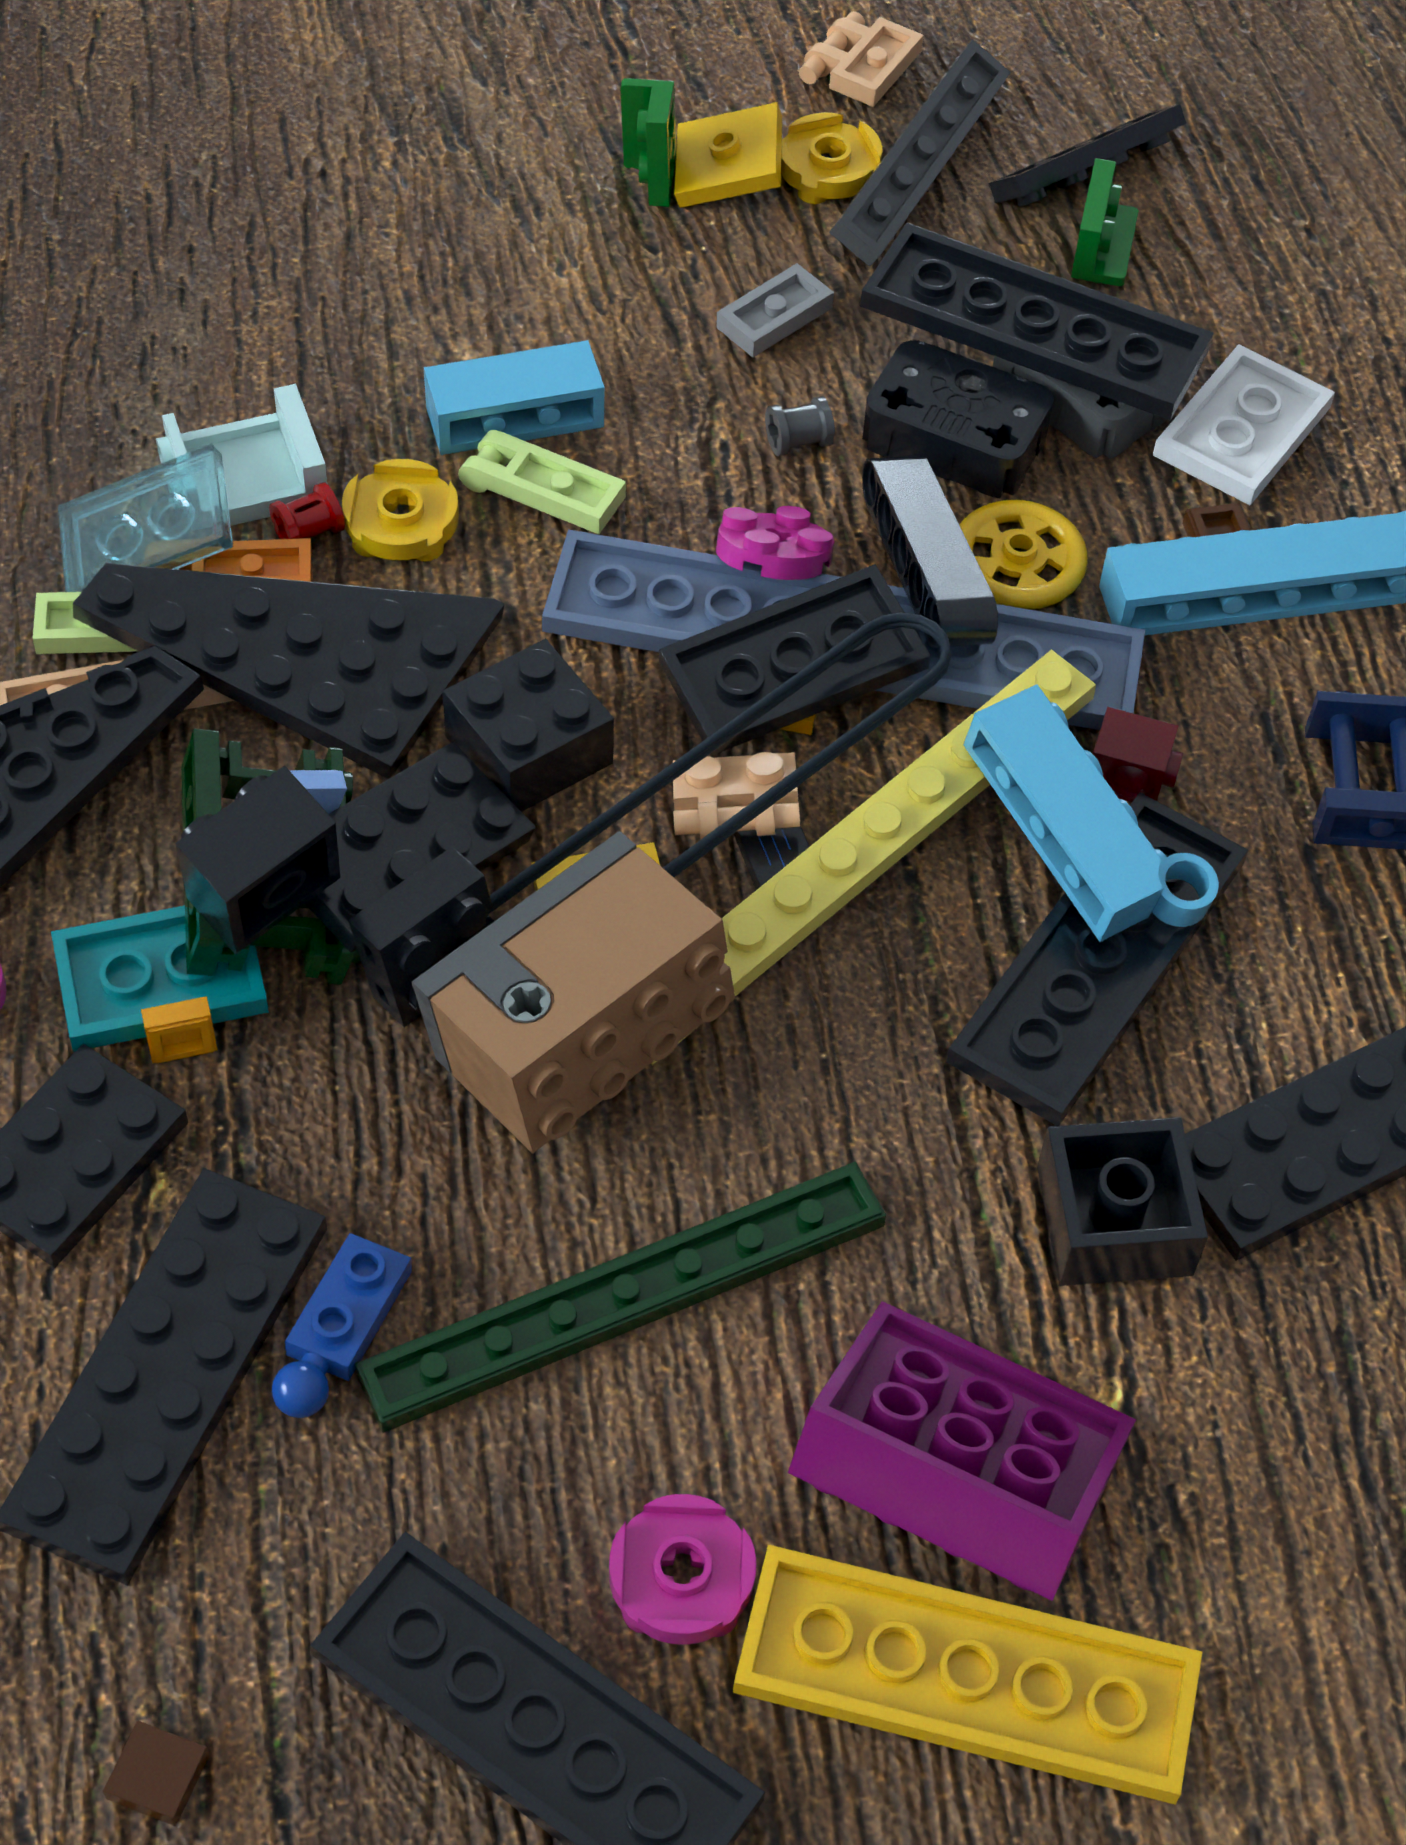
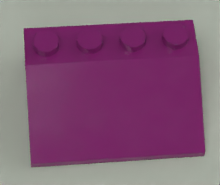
M881 1301L810 1407L787 1473L812 1484V1486L823 1493L834 1495L877 1516L889 1525L898 1526L943 1548L947 1553L955 1557L964 1558L1009 1580L1021 1589L1032 1591L1053 1601L1136 1419Z

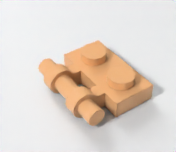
M853 11L845 18L837 19L828 29L827 39L823 43H816L806 53L805 63L799 69V76L805 83L813 84L819 77H826L830 73L829 89L874 107L921 53L924 35L881 17L869 28L865 26L864 17L860 13Z
M761 752L754 755L715 758L707 756L673 780L675 835L700 834V840L794 772L796 770L795 752ZM798 788L793 789L738 831L756 830L757 836L776 835L775 829L800 827Z

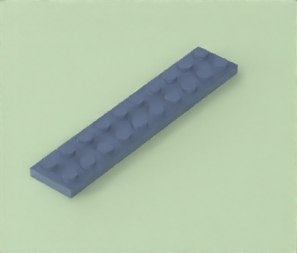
M568 529L543 611L542 632L659 652L661 648L841 577L821 574L814 578L802 580L771 579L761 577L762 565L752 564L744 561L743 571L727 565L717 555ZM888 585L903 611L915 614L904 588ZM996 604L998 630L995 641L992 644L951 647V660L947 672L933 687L918 697L920 699L979 709L1052 649L1096 684L1094 699L1067 720L1068 725L1100 730L1107 706L1134 713L1145 630ZM915 629L931 655L929 668L875 691L898 695L927 674L938 663L941 649L932 648L924 632Z

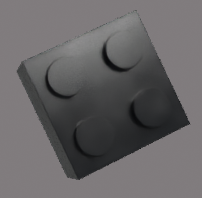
M547 639L443 690L445 737L450 743L454 742L521 812L613 764L614 717Z
M285 765L269 777L261 775L249 781L238 792L234 802L214 816L212 814H205L194 820L183 831L181 839L175 843L187 899L235 955L341 878L336 823Z
M1181 1117L1047 1127L1037 1171L1059 1286L1194 1276L1207 1242L1208 1234Z

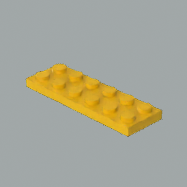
M768 1544L734 1680L733 1693L1176 1805L1181 1796L1203 1652Z

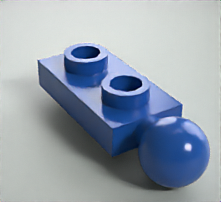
M349 1233L285 1340L286 1356L298 1361L282 1367L273 1380L272 1397L281 1412L293 1418L310 1417L316 1414L327 1401L329 1384L326 1373L347 1381L351 1379L356 1370L355 1363L362 1360L412 1273L411 1257Z

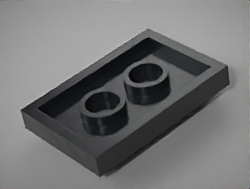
M82 1044L0 1129V1231L56 1268L188 1124L186 1109L87 1045Z

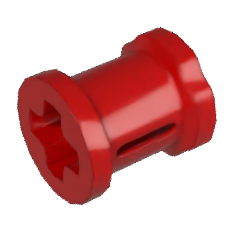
M325 482L314 485L313 493L286 504L278 500L269 506L270 517L279 539L311 538L328 530L332 533H338L345 529V519L339 501L333 490Z

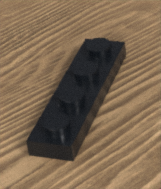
M1177 104L1146 113L990 182L989 186L995 203L1016 199L1018 207L1030 204L1048 196L1045 187L1052 183L1058 182L1059 188H1063L1087 179L1089 175L1086 168L1094 165L1095 158L1116 161V165L1130 159L1127 150L1139 145L1140 151L1144 152L1169 142L1168 132L1187 124L1181 105Z

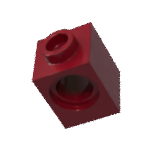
M1107 706L1093 755L1100 763L1104 779L1119 799L1133 802L1139 792L1157 801L1162 785L1174 788L1184 754L1172 750L1178 725Z

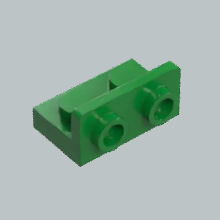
M624 78L620 88L624 166L639 169V183H648L649 206L670 207L676 169L674 81Z
M1095 158L1071 278L1114 286L1124 285L1139 210L1136 207L1119 205L1122 185L1112 184L1116 161Z

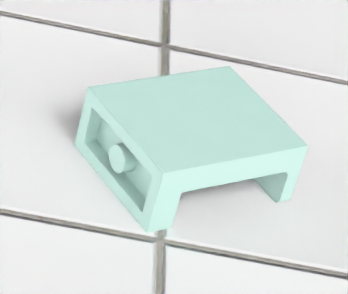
M296 384L274 388L276 413L182 434L180 433L174 413L162 415L165 437L156 438L160 462L164 473L169 471L175 472L176 478L169 479L174 505L177 513L188 511L195 534L270 517L269 506L271 503L279 500L286 504L313 493L314 485L322 482L327 483L325 461Z

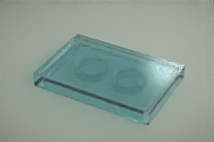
M212 443L58 505L65 592H82L105 563L179 569L233 547L222 454Z

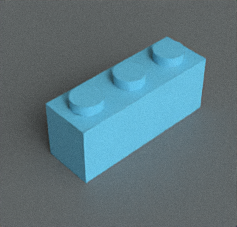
M588 340L424 367L426 409L440 455L478 449L479 442L490 430H498L527 441L604 427L605 387Z

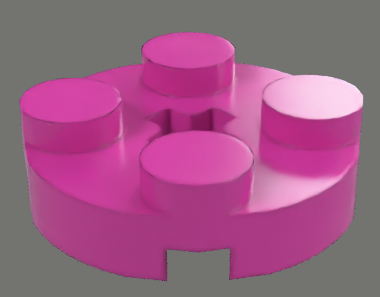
M781 506L777 508L776 514L755 513L750 509L731 507L723 512L722 523L718 529L716 553L724 563L743 571L744 561L752 564L762 565L761 577L779 580H802L821 575L823 563L828 568L830 567L834 539L830 532L816 524L810 523L811 513L800 507Z
M673 1494L656 1498L644 1505L643 1512L633 1517L627 1526L625 1522L615 1535L609 1558L610 1588L614 1600L622 1611L623 1620L630 1629L637 1633L647 1634L653 1639L670 1644H695L707 1641L713 1637H721L734 1629L739 1616L747 1607L752 1597L756 1576V1554L752 1539L744 1527L741 1531L737 1523L726 1516L725 1508L711 1499L691 1494ZM684 1553L690 1555L691 1566L703 1568L701 1576L692 1577L688 1584H679L674 1582L672 1576L665 1575L662 1571V1566L673 1565L676 1554Z

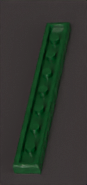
M855 1161L355 1363L356 1374L381 1431L384 1433L885 1226L886 1213Z

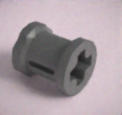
M824 396L812 398L811 403L808 405L782 409L778 404L767 407L765 412L766 433L770 447L776 456L788 454L789 448L818 443L821 447L833 445L835 435L834 419L831 408Z

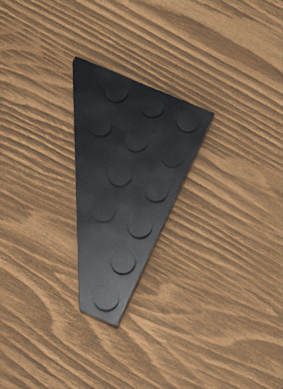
M105 563L73 602V618L137 651L157 646L201 675L203 685L328 749L329 747L342 748L344 757L390 779L443 704V690L457 684L501 621L505 604L493 598Z
M152 646L127 656L121 663L103 665L86 672L88 680L49 695L46 688L0 705V887L204 690L201 675L157 646Z

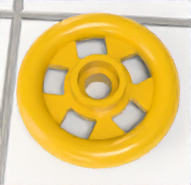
M1026 500L992 502L974 510L959 524L972 552L975 542L992 544L990 557L975 556L994 595L996 604L1029 610L1045 608L1070 596L1085 576L1088 555L1082 535L1069 519L1048 506ZM1015 522L1020 523L1022 528L1001 532L999 531L998 524ZM1048 532L1060 545L1049 549L1039 535ZM1013 548H1021V549H1024V550H1026V551H1025V552H1019V551L1014 550ZM1046 564L1060 571L1049 582L1037 575L1045 568ZM1000 571L1007 576L1020 578L1017 586H1010L993 578L996 572Z

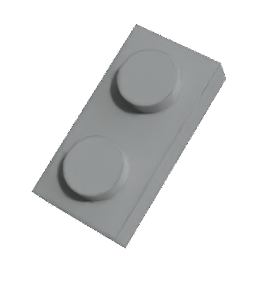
M796 263L717 312L716 328L751 357H755L832 309L834 292Z

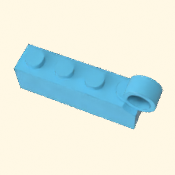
M1038 684L974 714L963 746L1099 942L1149 918L1151 912L1164 923L1176 927L1194 925L1205 916L1219 888L1218 877L1213 867L1203 858L1191 853H1176L1166 857L1162 851L1153 848L1139 828L1137 817L1131 806L1125 800L1119 799L1104 779L1102 768L1097 758L1090 751L1082 748L1070 731L1067 718L1062 709L1056 703L1048 700ZM1179 879L1189 883L1197 891L1199 899L1186 901L1176 897L1168 889L1166 881Z

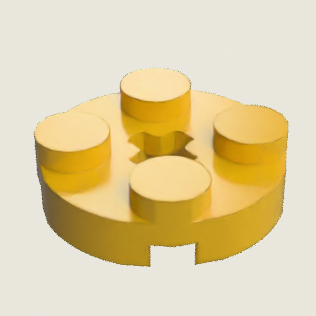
M825 112L806 115L789 125L788 135L782 138L781 175L790 186L798 189V197L806 203L821 204L827 199L852 197L857 195L882 161V143L877 133L869 125L859 121L858 128L850 124L843 123V115ZM829 153L832 158L824 157L821 154Z
M391 459L374 464V473L365 476L360 481L358 474L349 481L342 496V511L345 519V530L352 539V547L356 553L364 557L376 556L387 560L417 559L420 561H432L442 555L444 544L452 538L459 521V509L456 488L451 481L448 486L445 481L439 478L438 469L418 460ZM397 505H408V513H391L397 509Z

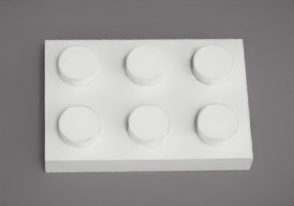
M1238 344L1156 439L1153 456L1251 505L1330 409L1335 392Z

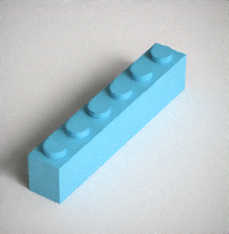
M1406 511L1394 514L1360 518L1350 517L1343 520L1310 524L1298 523L1285 527L1251 531L1240 530L1234 533L1183 537L1176 540L1142 544L1130 543L1123 546L1107 548L1099 588L1111 623L1144 629L1145 635L1406 603Z

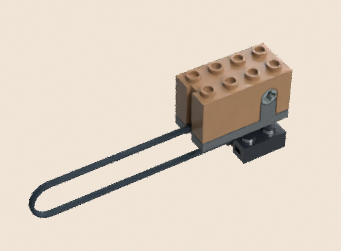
M900 612L882 615L866 623L491 895L488 891L485 875L453 846L348 920L373 998L404 1028L422 1015L435 1059L451 1074L453 1073V1076L531 1153L537 1151L548 1141L564 1136L571 1130L577 1119L602 1100L611 1099L619 1094L626 1086L628 1080L653 1061L662 1060L670 1055L677 1047L679 1041L704 1022H711L717 1019L726 1010L729 1003L735 999L731 969L724 963V954L728 950L723 920L674 877L933 687L945 675L951 660V647L948 635L936 622L918 614ZM911 628L931 635L940 645L941 655L939 661L927 674L662 868L639 847L637 848L636 844L621 831H618L496 921L488 915L872 636L889 629Z

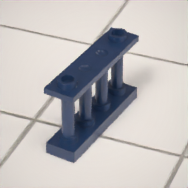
M1317 691L1305 726V738L1331 739L1335 788L1325 787L1312 823L1314 844L1406 850V697L1357 694L1347 691ZM1356 741L1391 743L1396 792L1360 789Z

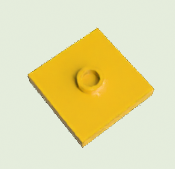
M778 102L678 124L674 195L679 208L781 187L782 114Z

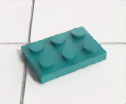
M185 905L51 931L69 1039L73 1052H76L82 1044L90 1048H96L145 1038L146 1033L141 1009L207 996L213 1024L269 1012L255 946L249 945L250 950L241 971L228 970V963L218 962L213 976L187 974Z

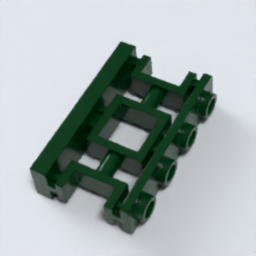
M194 728L181 765L183 831L200 816L205 814H212L214 816L222 810L221 781L222 798L235 799L241 788L249 781L261 775L269 777L276 771L242 767L241 742L228 741L227 747L221 748L219 747V731ZM329 747L325 759H316L315 750L303 749L295 770L343 771L347 790L340 807L350 802L353 793V775L351 772L344 771L342 748ZM184 888L187 974L213 976L218 962L228 963V970L241 971L250 950L249 945L304 950L305 977L318 978L320 972L325 971L327 972V983L341 985L350 964L359 963L360 961L358 949L350 953L319 919L297 916L286 917L235 955L187 899ZM305 904L300 907L309 909Z

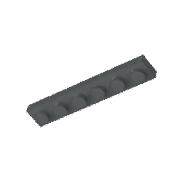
M972 39L829 233L870 267L882 254L1011 72Z

